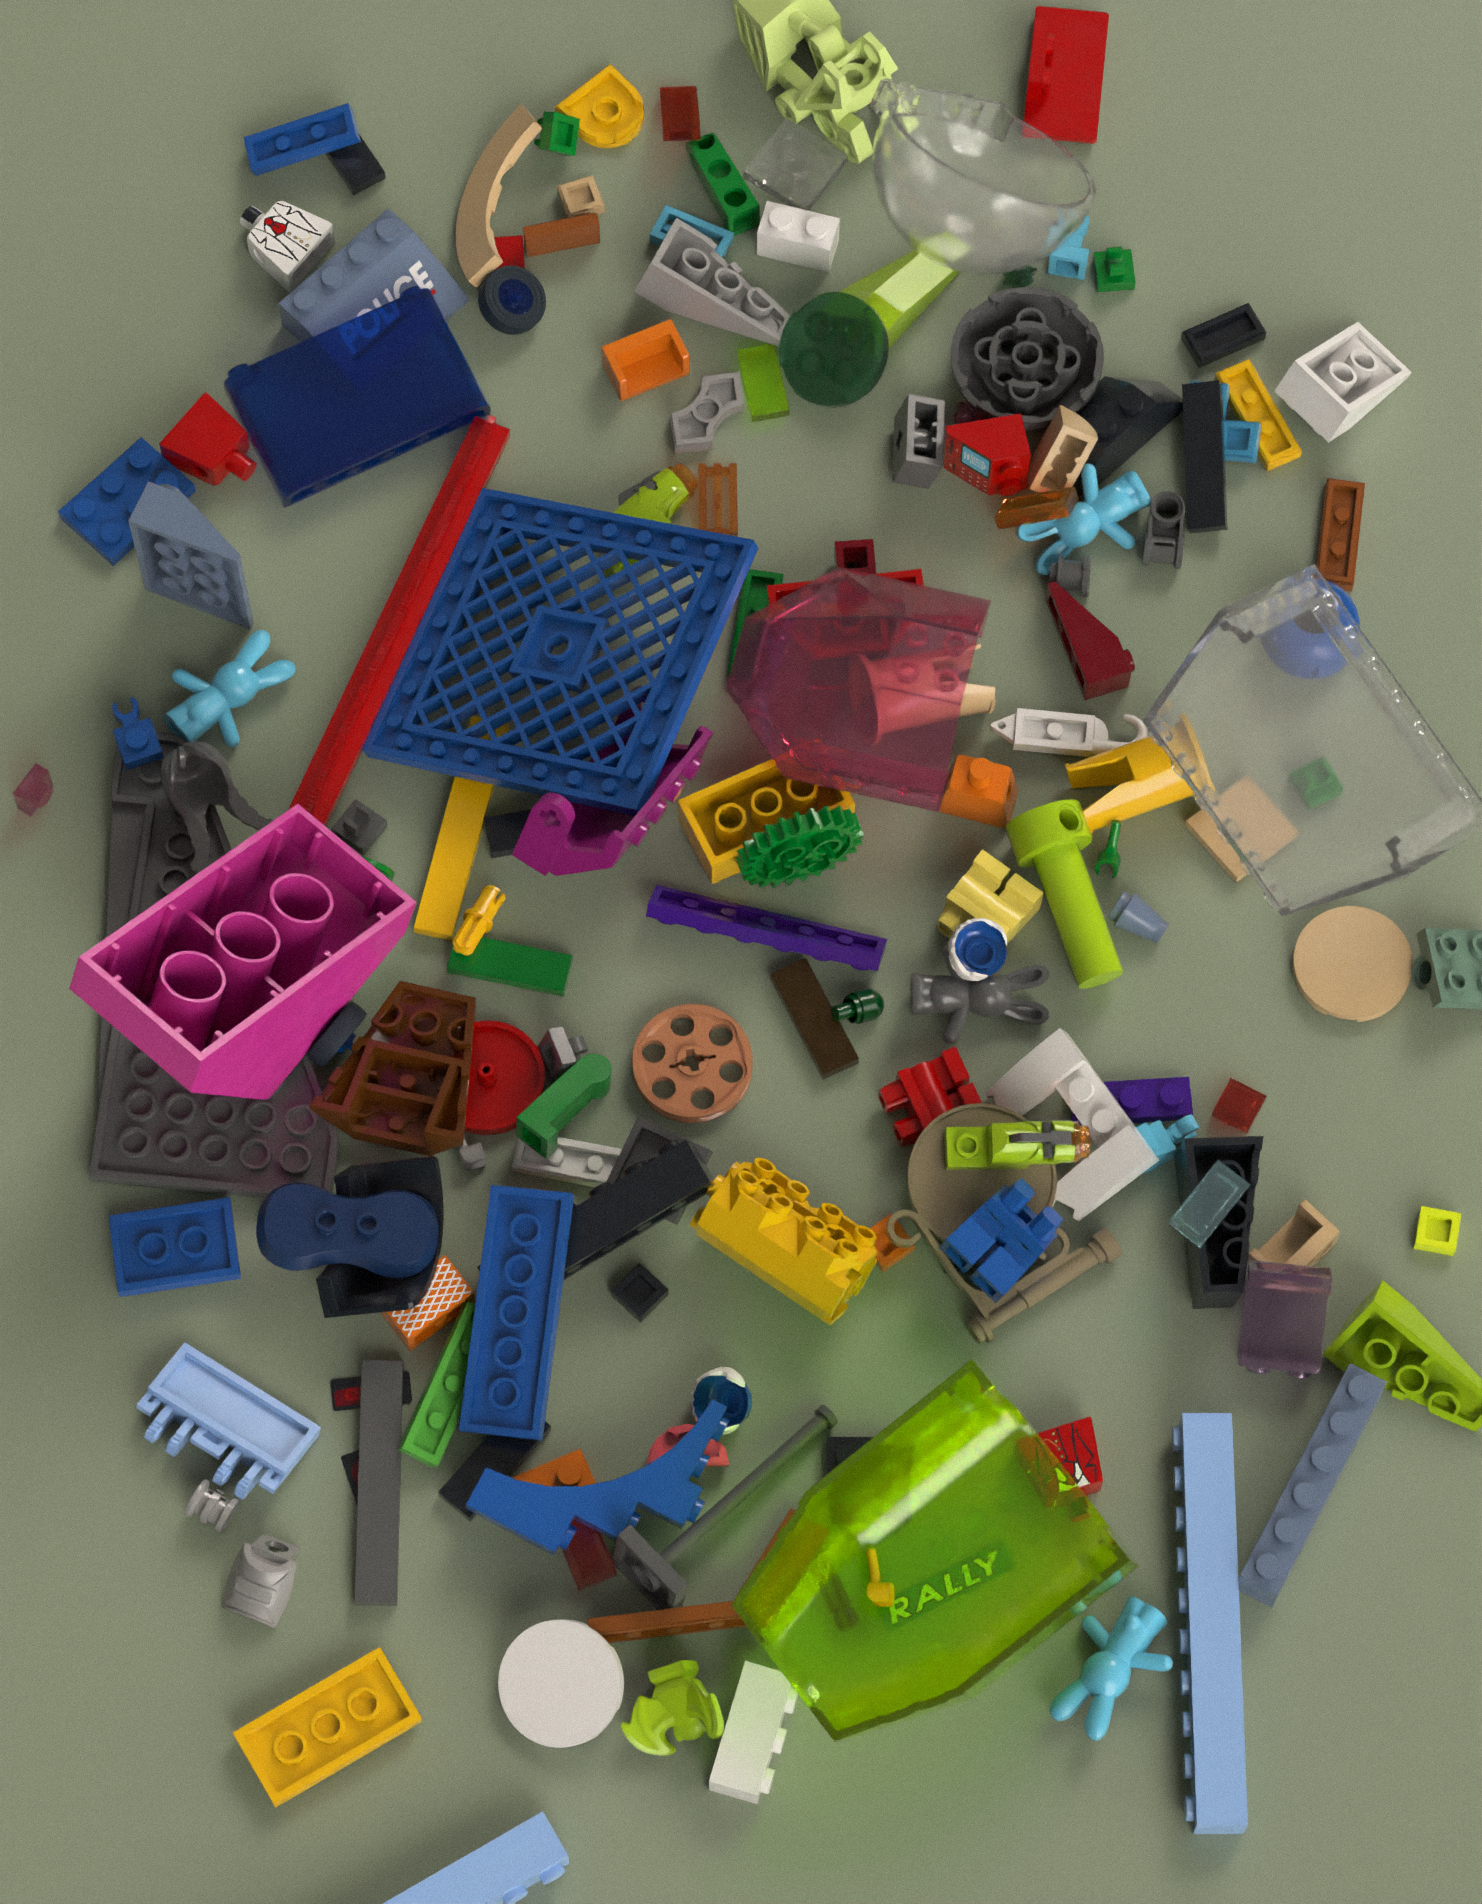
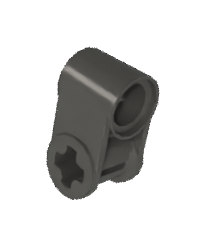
M1162 491L1152 499L1147 520V531H1145L1142 565L1148 566L1150 562L1173 564L1175 569H1181L1184 547L1185 504L1182 497L1175 492ZM1167 510L1172 512L1175 517L1165 519L1159 516L1157 512Z

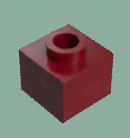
M873 539L835 541L834 562L836 578L876 574Z

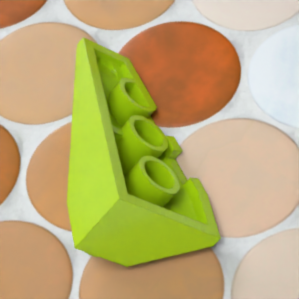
M942 234L844 288L819 314V319L878 361L969 263L973 255Z
M1382 1280L1356 1307L1324 1350L1323 1355L1344 1372L1351 1363L1386 1381L1384 1389L1392 1392V1397L1404 1401V1398L1428 1407L1430 1413L1476 1432L1482 1426V1379L1414 1305Z

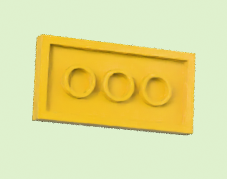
M378 1647L234 1731L233 1735L276 1808L423 1721L383 1651Z

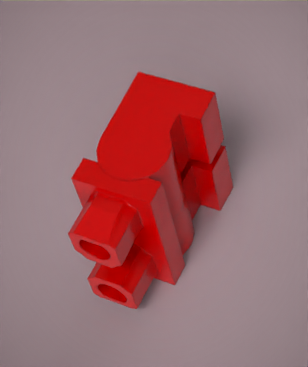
M956 1046L941 1052L940 1057L924 1061L910 1069L908 1067L898 1071L896 1081L879 1089L878 1099L886 1114L902 1107L907 1112V1118L894 1122L893 1125L894 1134L901 1147L915 1144L922 1131L944 1112L962 1105L982 1103L973 1082L969 1083L970 1076Z

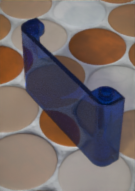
M419 286L408 288L400 294V298L252 365L248 366L247 363H244L228 371V378L224 381V391L242 427L247 432L248 438L284 508L472 423L475 416L483 418L490 415L491 406L430 289H421Z

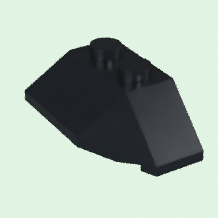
M1108 376L1099 381L1091 399L1076 413L1095 429L1098 440L1085 464L1089 463L1095 467L1098 486L1183 411V400L1180 396L1161 382ZM1081 472L1069 492L1080 501L1084 499Z

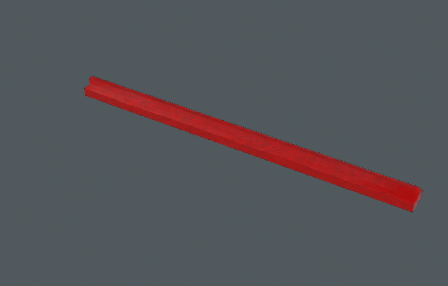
M489 415L487 420L474 417L289 806V809H291L296 804H299L326 827L359 759L365 741L482 488L487 487L510 438V429L496 424V417Z

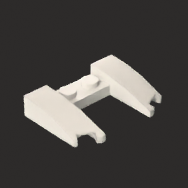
M1059 1028L988 1089L986 1097L988 1099L994 1098L995 1105L1008 1108L1024 1116L1056 1090L1060 1093L1098 1146L1094 1152L1057 1182L1053 1205L1058 1200L1075 1209L1072 1218L1080 1221L1157 1163L1159 1159L1069 1034Z

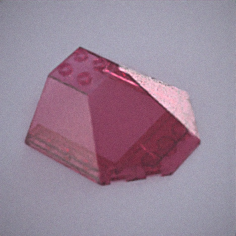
M837 567L744 619L726 692L734 704L737 703L747 718L748 725L762 746L767 748L776 762V767L784 778L940 812L948 780V768L962 700L978 637H983L991 600Z

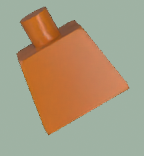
M957 755L946 773L936 811L1005 829L1006 825L1011 821L1018 796L1012 768L990 762L986 758Z

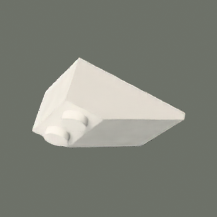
M1356 322L1296 359L1275 389V392L1317 434L1321 435L1329 443L1353 427L1402 384L1412 372L1359 322Z

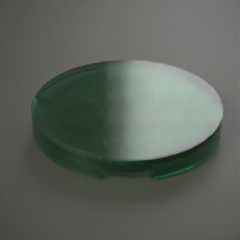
M842 292L819 294L818 297L807 302L797 312L794 311L788 319L780 338L779 362L789 384L799 397L822 407H844L862 399L880 380L888 358L889 344L887 331L879 314L864 300Z

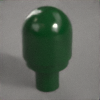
M873 989L856 991L846 996L842 1004L832 1006L831 1016L836 1022L845 1019L850 1023L856 1024L872 1021L882 1014L884 999L879 992Z

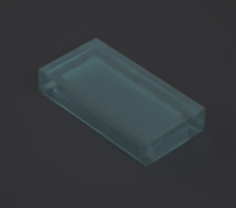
M1217 1160L1168 1223L1201 1248L1251 1184Z

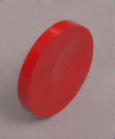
M490 1020L476 1021L474 1023L465 1132L477 1135H496L515 1129L517 1116L545 1090V1067L538 1047L528 1035L510 1024Z

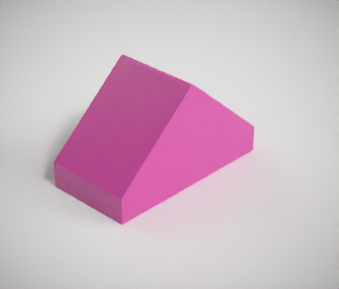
M296 804L79 956L69 989L192 1093L267 1100L274 1094L402 938L407 930L417 902L302 806Z

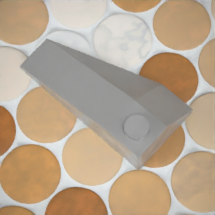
M676 218L644 271L634 292L665 311L779 346L793 318L762 288H753L740 275L743 270L735 262L729 265L715 251L718 246L708 236Z

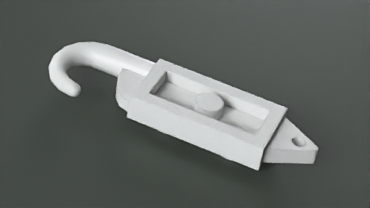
M1017 708V713L993 722L990 725L991 731L1013 744V750L1091 757V755H1097L1131 743L1109 741L1106 725L1101 719L1096 718L1095 715ZM1123 715V721L1132 724L1137 731L1136 738L1131 742L1148 737L1147 727L1142 720L1133 715Z

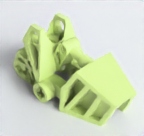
M732 0L738 36L765 91L767 92L778 83L785 89L783 93L776 97L775 102L781 115L790 124L796 125L812 113L816 125L828 140L851 163L859 164L872 155L873 148L863 120L853 113L871 103L876 108V114L897 134H901L915 123L916 119L907 91L893 83L891 74L898 68L886 48L870 31L851 44L848 43L842 36L841 17L829 0ZM802 39L808 43L818 71L813 80L791 60V55L797 51L795 45Z

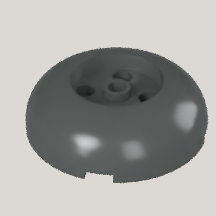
M1034 287L1005 289L989 295L988 300L973 310L970 308L959 322L951 345V369L954 381L969 406L985 419L1021 413L1025 430L1028 431L1048 428L1059 405L1078 413L1093 396L1101 378L1104 362L1103 344L1093 321L1090 323L1086 316L1078 310V305L1072 300L1053 291ZM1015 345L1012 354H1006L1001 350L1006 346ZM1041 348L1047 349L1053 356L1050 358L1042 357ZM1002 376L1011 378L1005 381V383L998 380ZM1038 381H1047L1050 383V386L1043 387Z

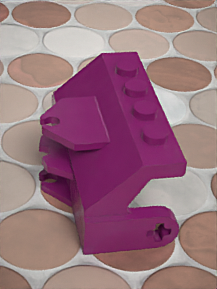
M640 685V686H637V687H635L632 691H634V690H636V689H638V688H640V687H642V686H641V685ZM642 702L637 705L640 712L642 710ZM630 708L619 714L615 725L617 726L634 717L632 709ZM699 726L689 745H672L649 800L635 816L569 802L565 797L557 793L544 794L532 808L512 856L544 876L549 872L555 876L612 868L631 844L636 847L641 844L649 831V822L654 825L658 823L668 806L666 801L669 800L672 803L676 801L686 784L684 779L692 781L703 764L701 758L713 732L704 726ZM630 735L622 738L625 746L628 742ZM615 742L598 751V754L602 760L620 749ZM593 758L589 760V762L595 763Z

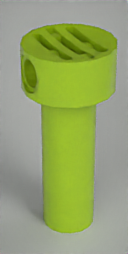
M1075 799L1055 801L1033 808L1012 819L1006 825L1005 830L1017 864L1023 868L1036 867L1078 988L1088 989L1096 987L1121 976L1123 968L1080 851L1092 842V835L1080 802Z

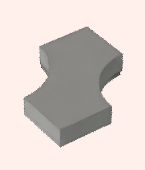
M740 371L702 376L701 390L693 403L685 409L670 414L675 454L713 450V436L718 426L729 416L745 411Z

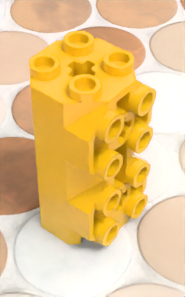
M758 1157L754 1159L753 1163L742 1162L740 1164L736 1161L727 1171L725 1177L719 1174L714 1179L715 1186L706 1192V1195L711 1198L706 1207L702 1206L696 1212L690 1222V1227L697 1231V1236L829 1326L832 1325L849 1307L845 1302L852 1295L856 1297L877 1263L875 1257L878 1252L874 1246L877 1239L876 1234L870 1228L858 1225L843 1215L842 1210L834 1204L822 1203L820 1208L810 1207L807 1201V1197L810 1194L808 1187L799 1181L788 1178L778 1171L769 1160Z

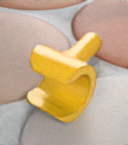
M876 1549L866 1550L870 1582L867 1586V1596L877 1607H892L895 1599L894 1585L891 1582H881Z

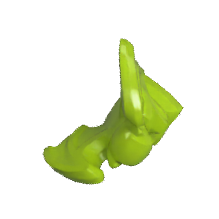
M681 1660L647 1672L649 1680L656 1685L652 1698L649 1699L640 1695L634 1704L630 1722L623 1721L621 1723L624 1735L637 1749L659 1756L675 1753L676 1748L665 1737V1732L670 1727H673L674 1736L678 1742H681L683 1739L696 1740L705 1733L711 1739L717 1740L722 1737L724 1721L715 1694L708 1693L702 1682L695 1678L699 1671L698 1661Z

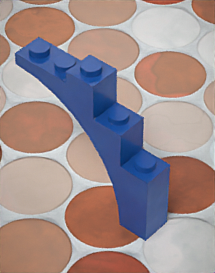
M712 1399L695 1426L671 1450L644 1468L615 1480L586 1486H545L515 1480L485 1468L466 1503V1509L553 1556L559 1547L567 1550L578 1529L571 1525L574 1519L617 1541L618 1534L626 1527L631 1525L635 1529L641 1517V1514L635 1512L637 1506L682 1529L686 1520L693 1524L695 1523L705 1504V1501L698 1498L703 1488L690 1482L689 1479L691 1476L699 1479L710 1458L703 1454L710 1439L719 1442L730 1420L723 1417L727 1406Z

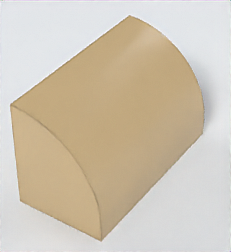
M1059 405L1030 460L1028 473L1029 489L1063 503L1098 440L1095 429L1084 418L1064 406Z

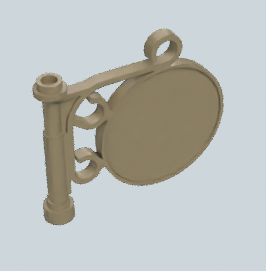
M984 1103L962 1105L946 1111L935 1118L922 1131L910 1152L906 1168V1188L913 1211H897L888 1219L886 1224V1235L889 1241L900 1248H908L915 1245L921 1238V1235L923 1236L954 1284L965 1293L977 1312L970 1315L971 1320L966 1323V1327L978 1344L983 1341L989 1343L994 1340L992 1330L1024 1309L1031 1308L1096 1264L1100 1265L1103 1262L1109 1264L1122 1255V1250L1117 1240L1106 1228H1102L1090 1236V1242L1086 1244L1085 1248L1080 1247L1070 1255H1067L1070 1241L1067 1234L1058 1228L1056 1234L1061 1243L1060 1254L1016 1282L996 1304L983 1291L971 1287L961 1278L948 1257L939 1249L940 1245L935 1238L943 1243L1005 1184L1010 1186L1020 1178L1024 1179L1033 1188L1035 1193L1026 1205L1036 1215L1046 1206L1052 1208L1057 1189L1055 1164L1029 1165L1027 1169L945 1170L944 1129L946 1127H987L989 1123L1028 1121L1020 1114L1008 1108ZM907 1218L915 1224L920 1233H917L910 1239L899 1238L895 1234L894 1223L897 1219ZM1042 1253L1038 1260L1043 1262L1047 1256ZM976 1263L971 1269V1275L979 1268Z

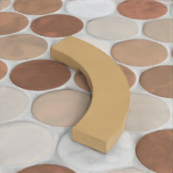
M522 104L504 121L483 150L467 181L461 198L456 223V250L464 275L476 288L503 262L495 245L494 231L490 228V217L495 214L497 201L503 187L500 184L501 178L514 166L525 148L542 129L533 115Z

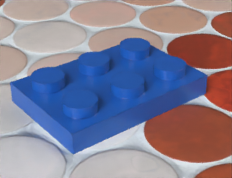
M140 437L58 511V514L64 523L114 566L134 548L128 520L148 481L160 486L161 484L172 485L179 489L187 498L196 492L195 484Z
M230 1197L109 1215L119 1297L241 1279Z

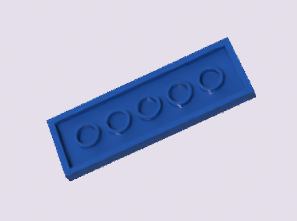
M491 1185L459 1431L543 1441L574 1194Z

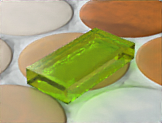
M767 344L737 350V358L752 422L789 416L790 409L775 345Z

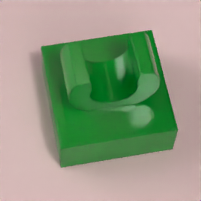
M544 112L543 118L537 120L542 129L540 139H535L534 144L539 146L541 150L564 156H575L580 119L557 112Z
M1122 247L1106 248V251L1093 253L1097 293L1135 289L1136 280L1131 249L1123 250Z

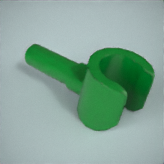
M1112 820L1108 842L1105 849L1101 850L1097 856L1095 865L1097 875H1099L1100 866L1104 863L1113 866L1112 878H1115L1118 874L1121 857L1117 852V842L1122 823L1119 820Z

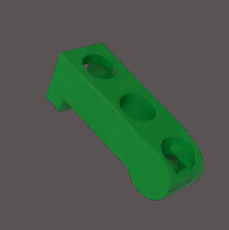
M711 132L686 142L685 147L690 163L698 173L700 181L723 221V228L733 232L734 236L758 227L760 225V205L717 136Z
M588 1054L580 1058L517 1116L516 1137L547 1160L557 1150L558 1132L588 1105L592 1099L602 1098L609 1092L612 1073L609 1060L600 1054Z

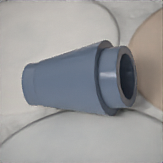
M1125 890L1107 916L1115 922L1113 926L1151 940L1156 944L1169 925L1136 893L1131 895Z

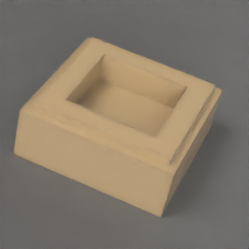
M593 175L557 186V193L567 218L590 213H597V215L605 213V206Z

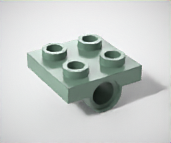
M1424 928L1416 935L1421 954L1415 959L1412 966V980L1417 989L1429 991L1433 1008L1482 1010V930Z

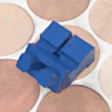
M1021 1178L1010 1186L1005 1184L939 1246V1249L964 1273L975 1263L979 1266L970 1276V1279L995 1304L1058 1236L1056 1231L1063 1221V1218L1051 1207L1046 1206L1036 1215L1026 1205L1035 1193L1033 1188Z

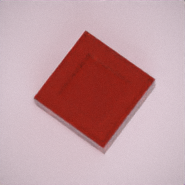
M1230 1078L1212 1112V1116L1248 1134L1267 1096Z

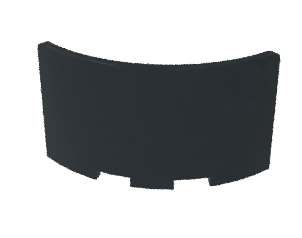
M435 1156L351 1165L334 1176L337 1195L365 1197L391 1190H405L418 1194L426 1199L435 1210L439 1227L438 1244L429 1266L422 1272L405 1278L380 1276L365 1268L351 1264H328L321 1275L316 1278L324 1318L412 1309L419 1304L428 1291L436 1272L441 1251L444 1205L439 1161Z

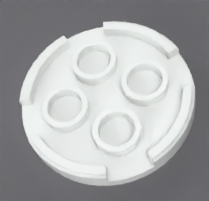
M556 1619L529 1627L511 1643L500 1665L498 1690L505 1714L521 1734L533 1742L544 1746L566 1748L594 1739L608 1726L622 1702L624 1676L621 1662L615 1649L598 1632L579 1621Z

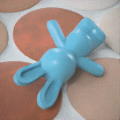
M1087 463L1081 470L1085 502L1068 504L1061 508L1054 516L1026 521L1018 526L1016 536L1024 542L1036 541L1052 534H1056L1058 537L1053 544L1038 556L1035 564L1038 574L1043 576L1050 574L1051 563H1058L1059 556H1063L1065 560L1074 548L1092 542L1099 530L1103 531L1124 549L1134 547V537L1116 522L1151 505V498L1136 472L1127 471L1113 483L1099 490L1096 469L1092 464Z
M258 630L251 634L234 661L228 662L218 669L210 684L183 669L174 670L172 673L173 681L194 694L183 703L166 712L163 720L174 735L183 738L187 742H195L207 730L219 722L226 745L235 747L239 744L240 738L231 709L245 706L259 690L289 680L296 670L294 663L289 660H279L256 672L252 671L251 667L264 654L270 644L269 633L265 630Z
M1134 1596L1127 1598L1120 1617L1110 1634L1094 1616H1085L1082 1620V1627L1101 1651L1087 1658L1081 1669L1080 1677L1053 1699L1049 1709L1053 1719L1064 1721L1070 1718L1088 1697L1093 1695L1094 1698L1085 1720V1731L1091 1740H1101L1108 1730L1115 1699L1129 1685L1131 1668L1162 1672L1169 1671L1172 1668L1173 1661L1169 1656L1146 1653L1154 1637L1166 1627L1167 1620L1165 1616L1155 1607L1144 1603Z

